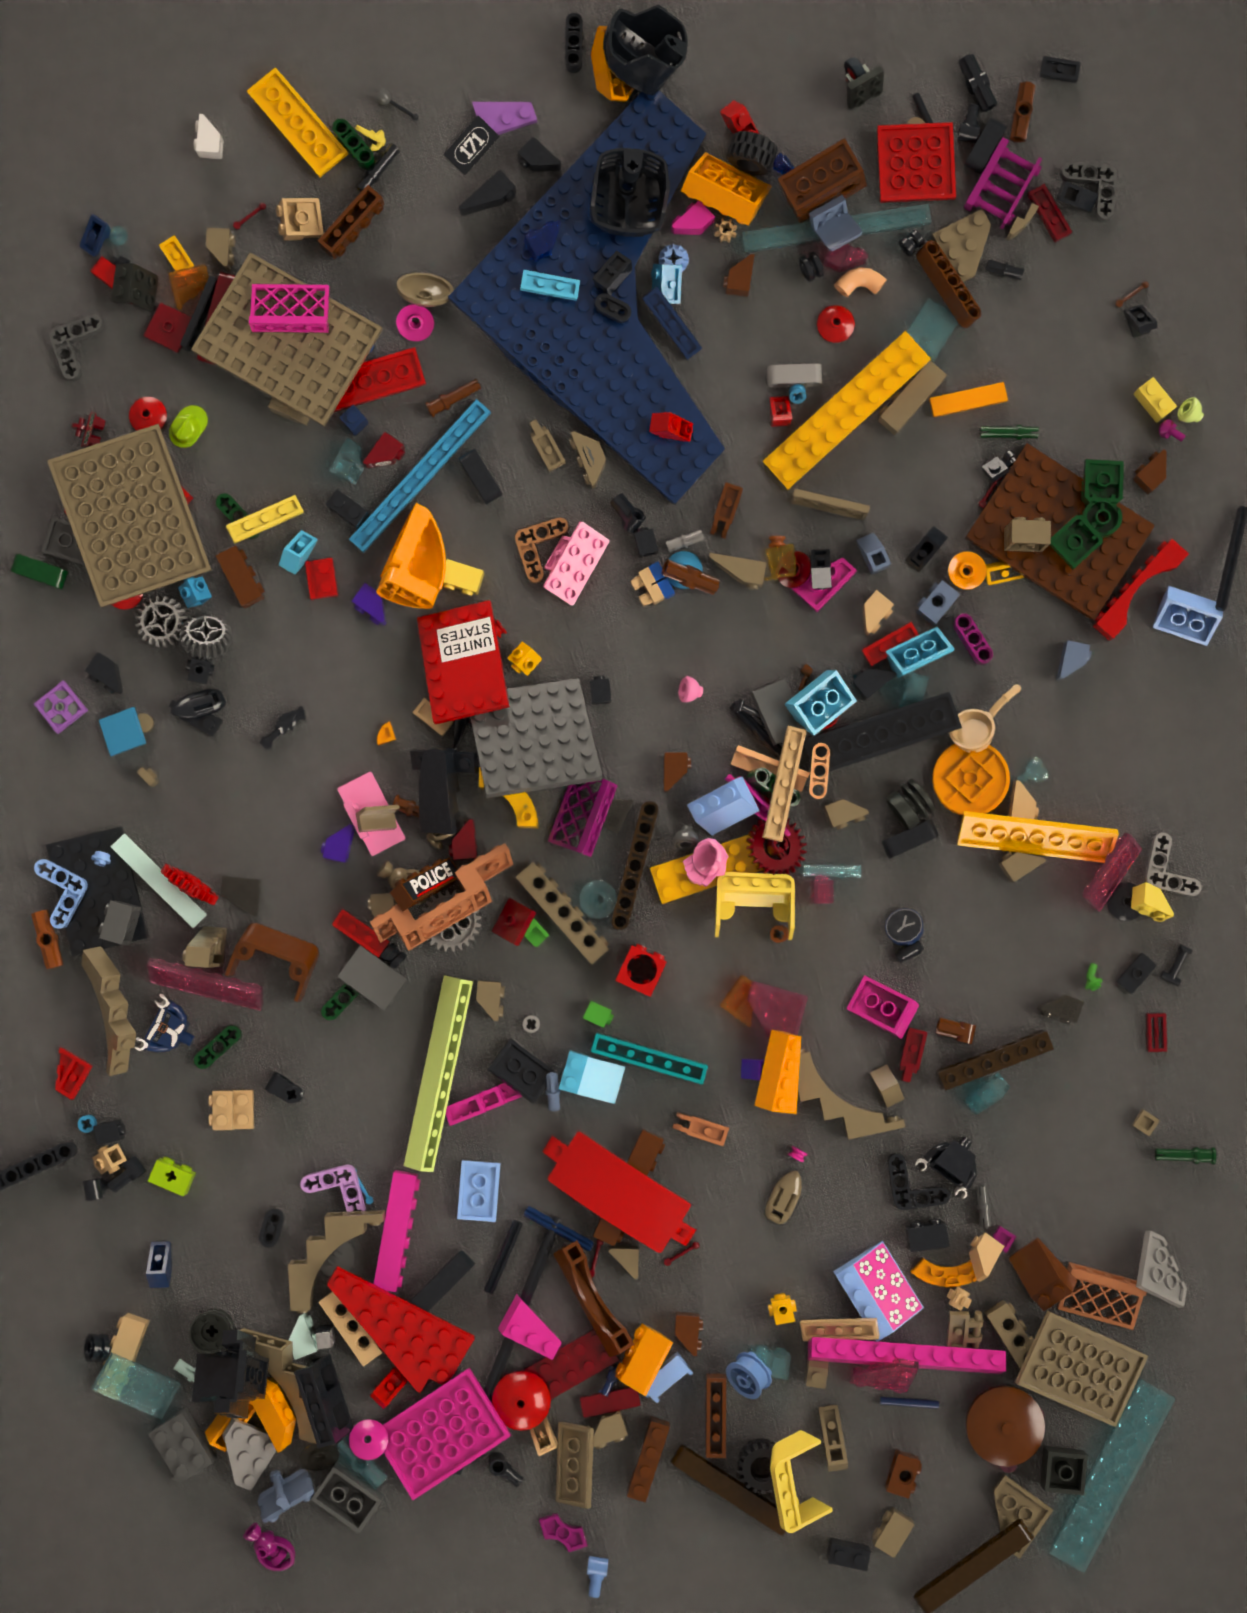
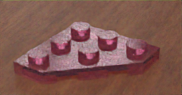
M752 981L747 1000L768 1039H770L771 1030L798 1035L808 996Z
M895 1359L891 1364L885 1365V1363L880 1362L871 1364L869 1368L864 1370L861 1367H856L851 1372L849 1383L855 1384L858 1387L870 1386L877 1390L889 1389L896 1393L908 1392L919 1369V1362Z

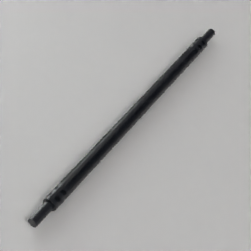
M554 1216V1223H560L561 1218ZM548 1230V1233H545L520 1296L528 1306L556 1239L553 1230ZM504 1337L484 1388V1392L491 1402L494 1389L502 1377L515 1341ZM463 1468L457 1471L455 1474L461 1475Z

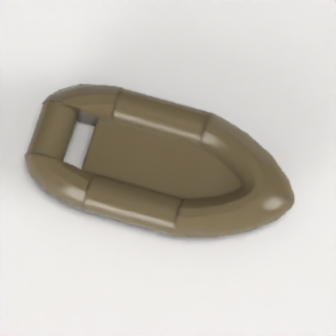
M791 1171L785 1174L776 1183L766 1204L765 1216L767 1219L777 1224H783L792 1215L802 1190V1181L798 1171ZM773 1209L783 1213L780 1217L772 1213Z

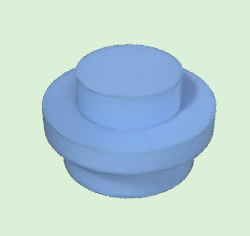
M95 851V854L91 857L94 860V864L99 866L111 863V855L105 852Z

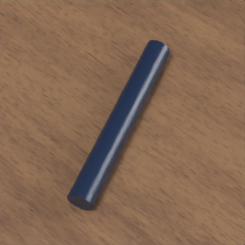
M880 1397V1405L939 1409V1401Z

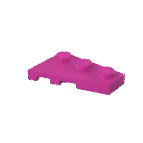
M842 557L831 563L832 588L823 590L812 589V575L810 574L808 580L802 586L791 589L818 612L857 570Z

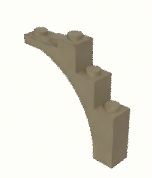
M101 946L83 950L81 965L95 990L105 1025L108 1048L106 1072L109 1076L121 1074L128 1071L130 1048L135 1047L136 1031L127 1020L128 1002L119 990L120 973Z

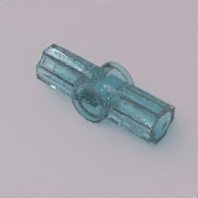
M348 1434L335 1446L352 1465L353 1470L360 1473L375 1490L388 1478L386 1473L373 1460H365V1466H360L357 1463L358 1457L350 1448Z

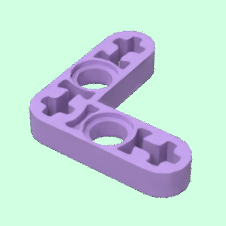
M343 1165L311 1173L301 1180L300 1186L306 1193L340 1186L347 1212L355 1209L354 1203L350 1205L349 1202L359 1200L356 1203L357 1210L366 1211L355 1168L351 1165ZM345 1170L351 1172L349 1179L346 1176H342L339 1178L340 1182H338V1175L343 1174ZM331 1174L333 1176V1183H325L323 1180L324 1175ZM317 1176H319V1182L313 1184L312 1188H310L309 1185L305 1184L308 1181V1179H310V1181L313 1182L318 1179ZM354 1188L357 1191V1196L354 1198L349 1197L347 1189Z

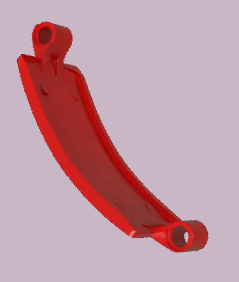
M581 1131L575 1134L569 1145L552 1135L542 1150L545 1155L557 1163L548 1176V1181L604 1220L652 1250L661 1253L671 1238L687 1246L697 1229L683 1221L691 1207L688 1201L637 1170Z

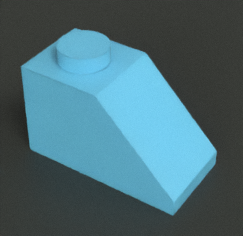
M301 530L284 548L279 566L296 574L305 564L318 539Z

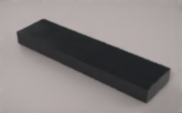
M209 276L180 343V346L188 352L191 351L211 306L217 283L215 277Z

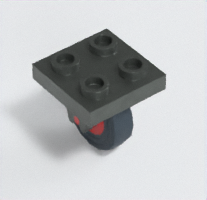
M855 57L849 58L844 62L845 82L847 83V105L850 110L854 107H860L868 99L875 98L883 92L884 70L881 66L870 71L865 64L862 65Z

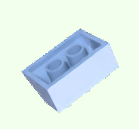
M1168 586L1160 602L1153 628L1207 646L1223 617V611L1216 610V601Z
M743 777L734 779L687 804L695 822L711 835L760 811Z

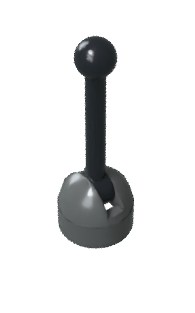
M382 88L379 91L375 100L381 105H388L390 103L411 116L413 121L418 120L419 116L417 113H411L392 101L391 95L386 89Z

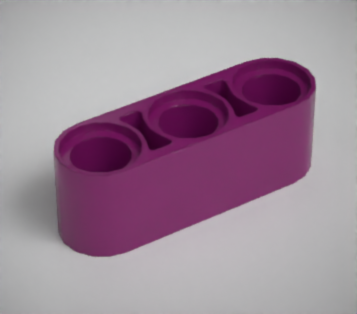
M962 613L957 616L953 621V628L976 664H987L993 657V651L968 614ZM959 619H964L967 622L966 628L959 626ZM969 635H974L977 638L976 644L969 642ZM979 651L987 653V660L979 658Z

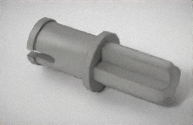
M699 530L685 536L681 534L682 536L666 541L669 553L683 547L688 548L687 546L702 541L704 536L702 531Z

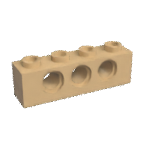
M332 1291L318 1302L363 1367L383 1353L381 1348L348 1309L346 1313L338 1311L337 1306L342 1304V1302ZM350 1320L356 1321L358 1328H350L348 1322ZM360 1337H367L369 1344H361Z

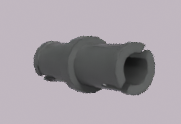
M988 1186L975 1187L977 1197L976 1209H978L980 1227L992 1226L990 1208L992 1207L989 1204Z

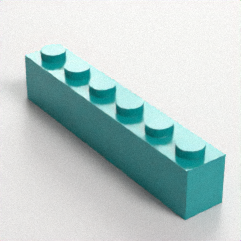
M596 1032L591 1049L592 1053L702 1085L708 1069L707 1064Z

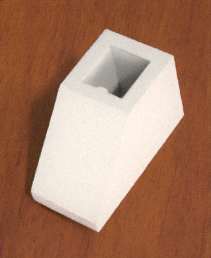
M199 114V120H196L195 123L197 139H194V150L200 158L222 159L224 141L220 133L203 114Z

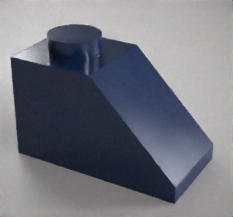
M151 1242L146 1269L149 1287H169L172 1273L171 1242Z

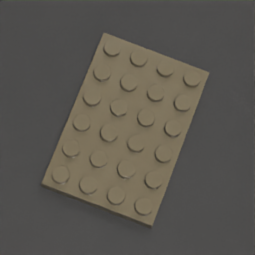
M1047 1310L1015 1383L1117 1427L1148 1355Z

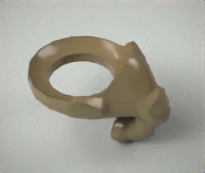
M427 833L426 838L433 847L442 849L443 845L439 840L449 838L454 834Z

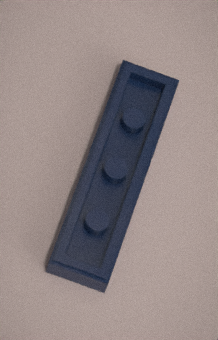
M658 286L642 297L687 360L703 349Z

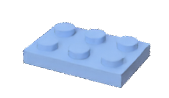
M462 1160L457 1219L496 1222L501 1163Z

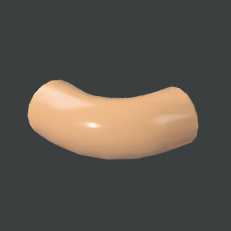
M859 267L847 271L836 281L834 287L845 297H848L857 287H865L876 295L887 279L870 268Z

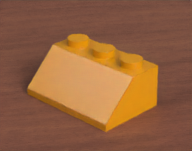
M642 1323L634 1333V1345L625 1351L622 1363L618 1364L615 1377L646 1396L673 1342L662 1333Z

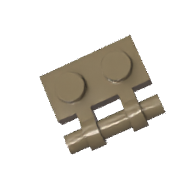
M949 1311L946 1347L967 1348V1343H972L971 1347L978 1349L982 1341L981 1327H983L984 1323L982 1312L975 1311L974 1317L970 1318L969 1311ZM969 1328H973L971 1334H968Z

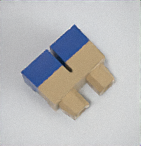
M658 561L638 572V576L630 581L635 591L642 587L646 589L647 593L639 596L643 607L652 603L656 605L665 599L675 596L670 582L661 574L662 567Z

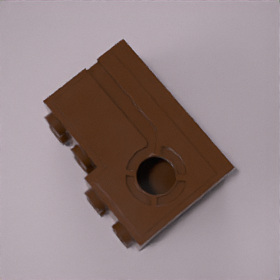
M845 138L778 178L782 193L800 224L810 218L809 213L841 195L847 199L867 186L864 170Z

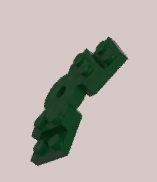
M1084 460L1081 501L1086 507L1081 515L1073 517L1051 537L1050 544L1072 570L1102 544L1103 538L1111 536L1122 523V511L1117 504L1123 499L1124 461ZM1098 514L1105 517V522L1098 520Z

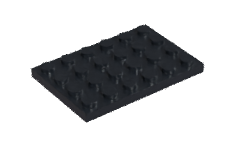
M121 826L46 845L51 862L84 878L88 883V888L70 923L65 927L72 957L83 955V950L101 946L103 949L121 945L99 938V927L105 920L104 910L107 903L110 904V900L122 901L141 907L133 869L111 848L124 834L123 827ZM95 851L105 852L111 855V863L99 866L94 864V860L91 857L95 854ZM62 871L56 875L58 882H63L66 879V875ZM70 879L68 884L75 885V890L82 889L81 881L73 882ZM56 885L58 898L60 900L65 889ZM70 897L64 901L66 908H71L74 905V901ZM142 908L132 942L149 938ZM61 909V911L63 912L62 915H64V913L69 914L68 911H64Z

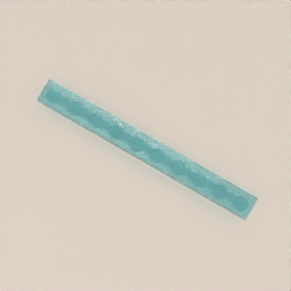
M929 204L851 216L861 228L862 235L931 225L932 223ZM811 222L742 232L744 253L821 241L813 231Z

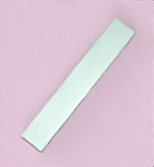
M125 833L111 846L192 928L197 926L207 916L187 894L181 892L178 887L168 881L167 877L161 874V869Z

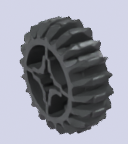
M204 614L201 617L197 615L196 618L190 617L189 621H185L184 626H181L180 641L186 653H191L192 657L197 655L199 659L206 657L208 660L209 657L216 658L217 655L222 656L223 652H228V648L232 644V632L230 625L226 623V620H221L220 616L215 618L213 614L211 616Z

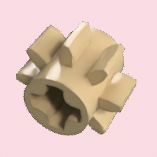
M722 218L720 225L715 224V229L719 231H716L714 236H719L720 243L723 241L730 243L731 237L736 238L737 233L733 231L737 229V225H732V219L724 221Z
M958 1286L955 1290L950 1289L946 1296L950 1299L948 1304L962 1311L963 1307L968 1309L972 1302L968 1298L970 1293Z

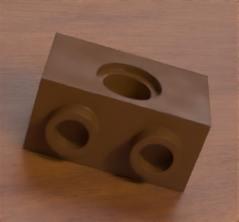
M898 1449L895 1450L884 1485L886 1492L909 1499L910 1494H913L916 1488V1482H914L916 1475H919L922 1469V1463H920L921 1461L918 1456ZM902 1471H909V1475L906 1478L899 1477Z

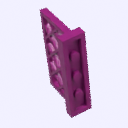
M605 779L586 782V784L579 788L576 784L568 785L548 842L591 857L618 785ZM596 782L601 783L599 791L593 793L591 785ZM588 788L590 796L582 800L580 791ZM576 794L579 802L571 806L569 800L571 796ZM592 799L593 807L587 811L584 803ZM581 806L583 814L575 817L573 809ZM569 812L572 820L564 824L563 816ZM585 818L587 821L586 826L580 829L577 821ZM574 824L576 832L568 835L566 827ZM563 830L565 838L556 841L557 833ZM579 836L580 842L578 847H573L571 839Z

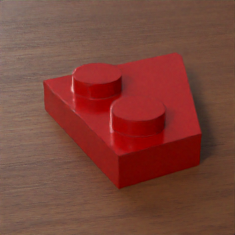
M60 1047V1064L57 1065L58 1078L55 1090L74 1100L93 1065L64 1047Z

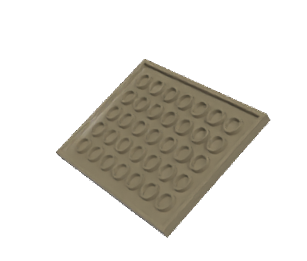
M159 424L47 460L101 608L212 571Z

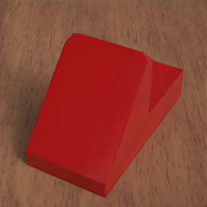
M394 1367L379 1382L369 1396L384 1409L408 1380Z

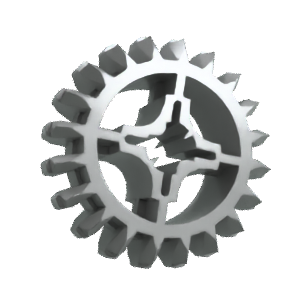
M156 596V602L150 598V605L143 603L142 605L145 609H138V612L142 614L141 616H136V619L141 621L135 624L137 628H141L138 634L143 635L142 639L144 641L148 640L149 645L155 643V646L158 648L161 646V643L166 648L168 641L171 645H175L173 639L175 638L180 641L178 635L181 626H184L183 621L188 620L187 616H182L186 611L180 609L181 604H175L173 598L169 602L167 596H164L162 601L159 596ZM167 607L172 609L173 613L162 614L158 608ZM153 613V620L148 625V618ZM160 617L165 620L163 626L158 624ZM175 618H176L175 627H174V629L171 631V630H170V624H171L173 621H175ZM161 629L165 636H154L150 631Z

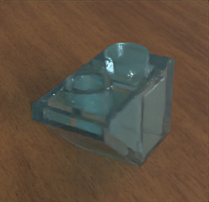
M346 438L329 471L338 478L356 485L364 470L361 448L351 439Z
M996 1073L985 1080L963 1101L977 1115L1001 1100L1010 1089V1086L999 1073Z
M756 1345V1348L751 1347V1352L755 1353L771 1370L772 1378L788 1380L791 1354L787 1352V1349L775 1348V1350H769L767 1346Z

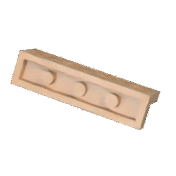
M738 745L730 765L747 772L762 767L776 775L779 761ZM798 768L794 786L795 790L803 791L810 772Z

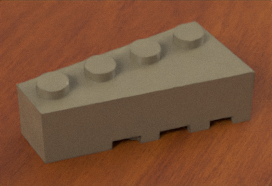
M204 926L187 945L186 950L183 951L182 959L185 962V966L205 968L224 966L227 928Z

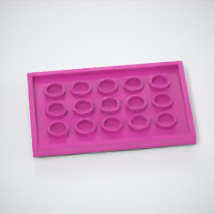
M470 1368L383 1424L388 1433V1445L384 1454L412 1500H415L511 1436Z

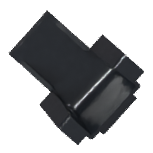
M224 1330L221 1345L236 1353L221 1351L212 1354H197L192 1402H215L214 1414L228 1418H248L249 1402L255 1399H265L269 1358L260 1356L255 1352L257 1337L240 1330Z

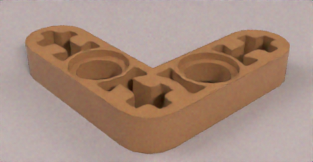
M555 518L521 529L516 533L515 541L527 578L531 583H539L544 578V572L535 545L565 535L569 528L564 518ZM558 522H560L561 525L565 524V526L563 527V531L560 532L559 529L553 530L554 534L550 535V529L548 525H551L552 528L557 527ZM539 528L547 530V535L544 538L537 536L536 532ZM533 530L536 540L532 541V537L527 538L526 543L518 540L521 538V534L530 536L531 533L529 531ZM531 551L535 554L533 561H526L524 559L526 552ZM526 566H535L536 571L541 573L538 575V579L530 577L533 573L532 569Z

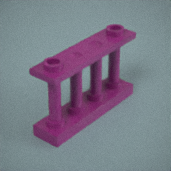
M1002 137L964 206V209L969 212L973 206L976 208L978 206L1004 220L1000 226L1002 230L1006 224L1010 226L1015 217L1012 214L1033 175L1037 177L1042 168L1039 165L1042 158L1039 157L1034 165L1010 152L1009 148L1006 147L1009 140ZM1006 158L1029 170L1031 173L1025 181L999 167V159ZM997 174L1021 187L1022 189L1018 196L1015 197L990 183L991 181L988 180L990 175ZM988 190L1012 203L1013 205L1009 212L1006 213L982 200V197L979 196L981 191Z

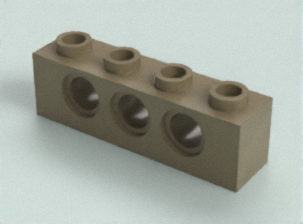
M1002 1300L986 1310L984 1314L1019 1369H1021L1025 1361L1024 1356L1029 1352L1034 1339L1032 1336L1028 1338L1025 1333L1027 1328L1023 1321L1016 1319L1014 1314L1017 1312L1012 1304H1007ZM1006 1319H1011V1326L1004 1328L1003 1322ZM1016 1336H1022L1020 1344H1014L1013 1341Z

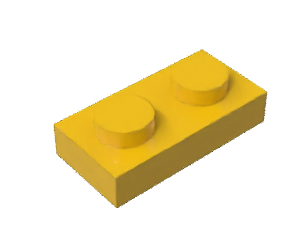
M175 235L159 244L180 278L196 269Z

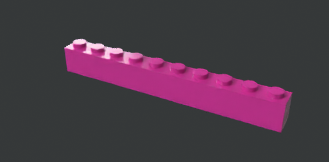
M811 1337L808 1340V1360L993 1374H1001L1006 1371V1351L821 1337Z

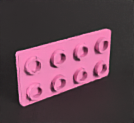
M580 521L571 537L562 535L548 559L544 569L551 573L545 581L543 588L573 606L606 549L609 539Z
M368 772L338 788V792L345 803L343 805L371 856L406 839L397 820V828L395 830L359 832L356 820L357 812L364 807L389 805L372 772Z

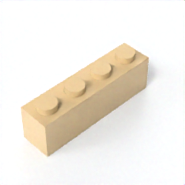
M131 1313L120 1317L116 1327L119 1329L117 1336L114 1335L110 1343V1347H112L111 1352L108 1354L106 1361L103 1362L105 1366L104 1372L99 1374L96 1382L98 1384L97 1391L118 1399L123 1395L150 1320Z

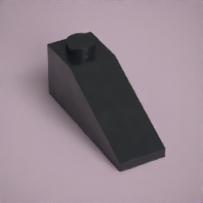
M499 170L458 207L461 216L503 205L506 201L510 202L516 195V186Z

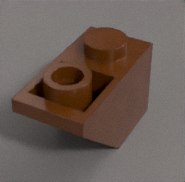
M1165 449L1160 453L1154 452L1148 458L1150 462L1146 466L1142 464L1134 471L1137 475L1132 479L1147 495L1166 479L1167 451Z
M676 1312L675 1335L693 1356H697V1351H701L702 1339H698L699 1331L703 1330V1319H700L699 1313Z

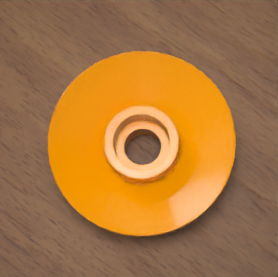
M961 552L955 555L949 563V578L955 586L961 589H974L986 577V564L974 552ZM963 569H968L969 574L965 575Z

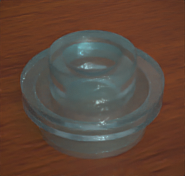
M115 226L110 231L109 238L111 243L123 245L128 239V234L123 227Z

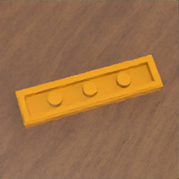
M1004 382L929 399L933 418L1008 401Z

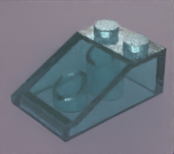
M928 298L907 333L931 358L930 361L934 363L958 322L951 311Z

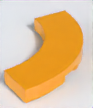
M922 1257L910 1271L924 1282L943 1287H959L977 1281L971 1260L958 1266L945 1267L933 1264Z

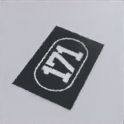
M478 115L444 155L466 176L500 136Z

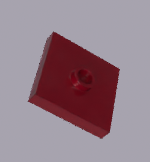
M160 302L143 336L178 354L182 348L180 343L191 317Z
M509 898L491 932L519 946L537 912Z

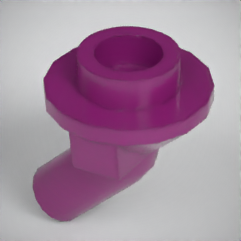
M1170 419L1163 421L1159 426V435L1162 438L1168 439L1172 435L1182 442L1186 435L1175 429L1177 425Z

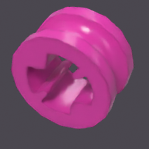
M792 1146V1152H789L788 1155L800 1162H804L803 1158L807 1156V1153Z

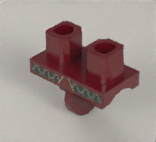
M91 412L89 414L86 426H84V418H79L78 424L72 423L71 427L76 429V437L80 438L81 433L84 432L80 446L82 448L100 443L101 437L91 435L93 428L103 431L106 422L102 418L97 417V413Z

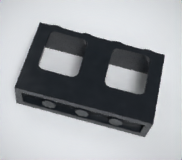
M330 1354L314 1358L311 1365L294 1372L318 1448L336 1444L353 1429Z

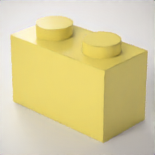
M1154 377L1133 393L1156 423L1177 407Z
M447 559L443 587L453 591L455 588L460 589L462 594L468 596L478 595L484 571Z

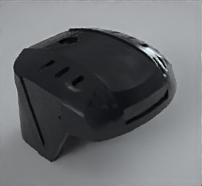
M659 4L636 14L622 8L619 9L611 18L603 40L605 59L612 74L628 86L651 96L655 95L671 75L683 64L688 47V37L682 22ZM678 32L681 34L682 41L679 38Z
M616 148L603 152L598 158L592 179L589 209L591 222L609 234L643 237L644 235L659 231L664 222L670 191L666 161L661 156L642 149ZM630 184L632 189L627 191L623 189L622 185Z

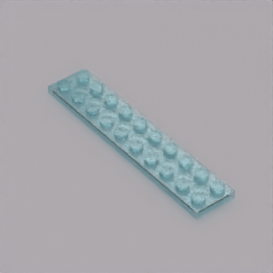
M1139 1378L1117 1426L1111 1431L1085 1481L1084 1495L1077 1496L1048 1551L1051 1555L1085 1573L1176 1398Z

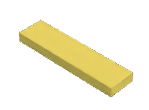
M293 495L226 525V529L234 544L299 516L304 511L296 495Z

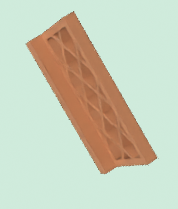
M1069 1262L1067 1270L1075 1279L1080 1280L1082 1286L1074 1289L1073 1293L1059 1301L1058 1310L1133 1330L1143 1297L1147 1293L1136 1287L1137 1280ZM1093 1284L1099 1285L1101 1291L1091 1296L1087 1287ZM1085 1289L1089 1297L1079 1302L1075 1294ZM1112 1289L1117 1290L1120 1296L1110 1301L1106 1292ZM1104 1294L1108 1302L1097 1307L1093 1299ZM1131 1294L1138 1296L1136 1302L1128 1306L1124 1299ZM1073 1295L1077 1304L1071 1307L1064 1306L1065 1299ZM1123 1300L1126 1308L1116 1313L1112 1304ZM1092 1301L1096 1309L1090 1312L1084 1311L1081 1306ZM1111 1306L1115 1314L1109 1317L1102 1316L1100 1311ZM1129 1311L1132 1315L1130 1323L1122 1322L1119 1316Z

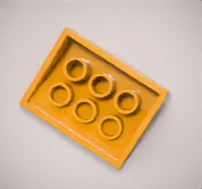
M705 152L689 170L681 192L685 193L689 198L701 201L707 207L719 210L722 215L730 216L736 219L738 223L749 226L772 186Z

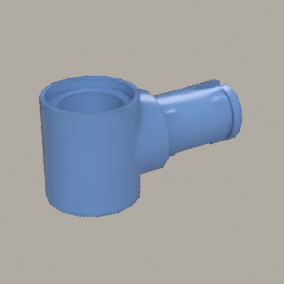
M589 1556L587 1575H589L590 1579L588 1594L590 1597H600L601 1583L604 1577L607 1576L608 1558Z

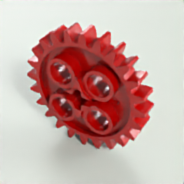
M165 864L160 871L181 892L195 899L197 898L213 906L219 899L218 895L211 891L212 888L201 882L198 877L191 873L182 871L169 864Z

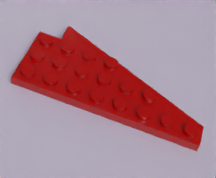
M338 1266L327 1283L331 1291L418 1393H421L428 1379L441 1385L450 1381L475 1339L474 1335Z

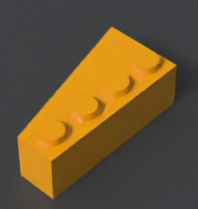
M771 1030L754 1106L772 1112L797 1113L801 1036L784 1031Z

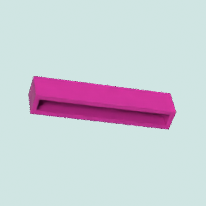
M399 1170L393 1172L374 1285L390 1292H396L398 1287H402L404 1276L400 1274L401 1269L405 1268L407 1261L404 1252L405 1249L409 1248L410 1237H407L408 1229L412 1230L414 1218H411V1212L416 1209L417 1199L414 1196L415 1191H419L421 1182L416 1173Z

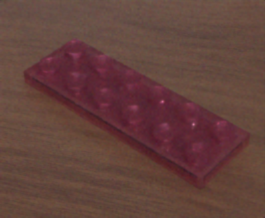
M150 958L147 967L150 983L258 1011L262 1010L263 987L256 983H246L237 978L222 977L218 973L211 974L198 968H187L182 964L168 963L159 958Z

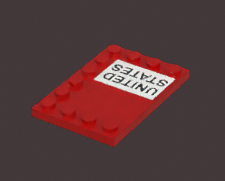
M490 600L417 617L432 718L435 725L510 707L493 607Z

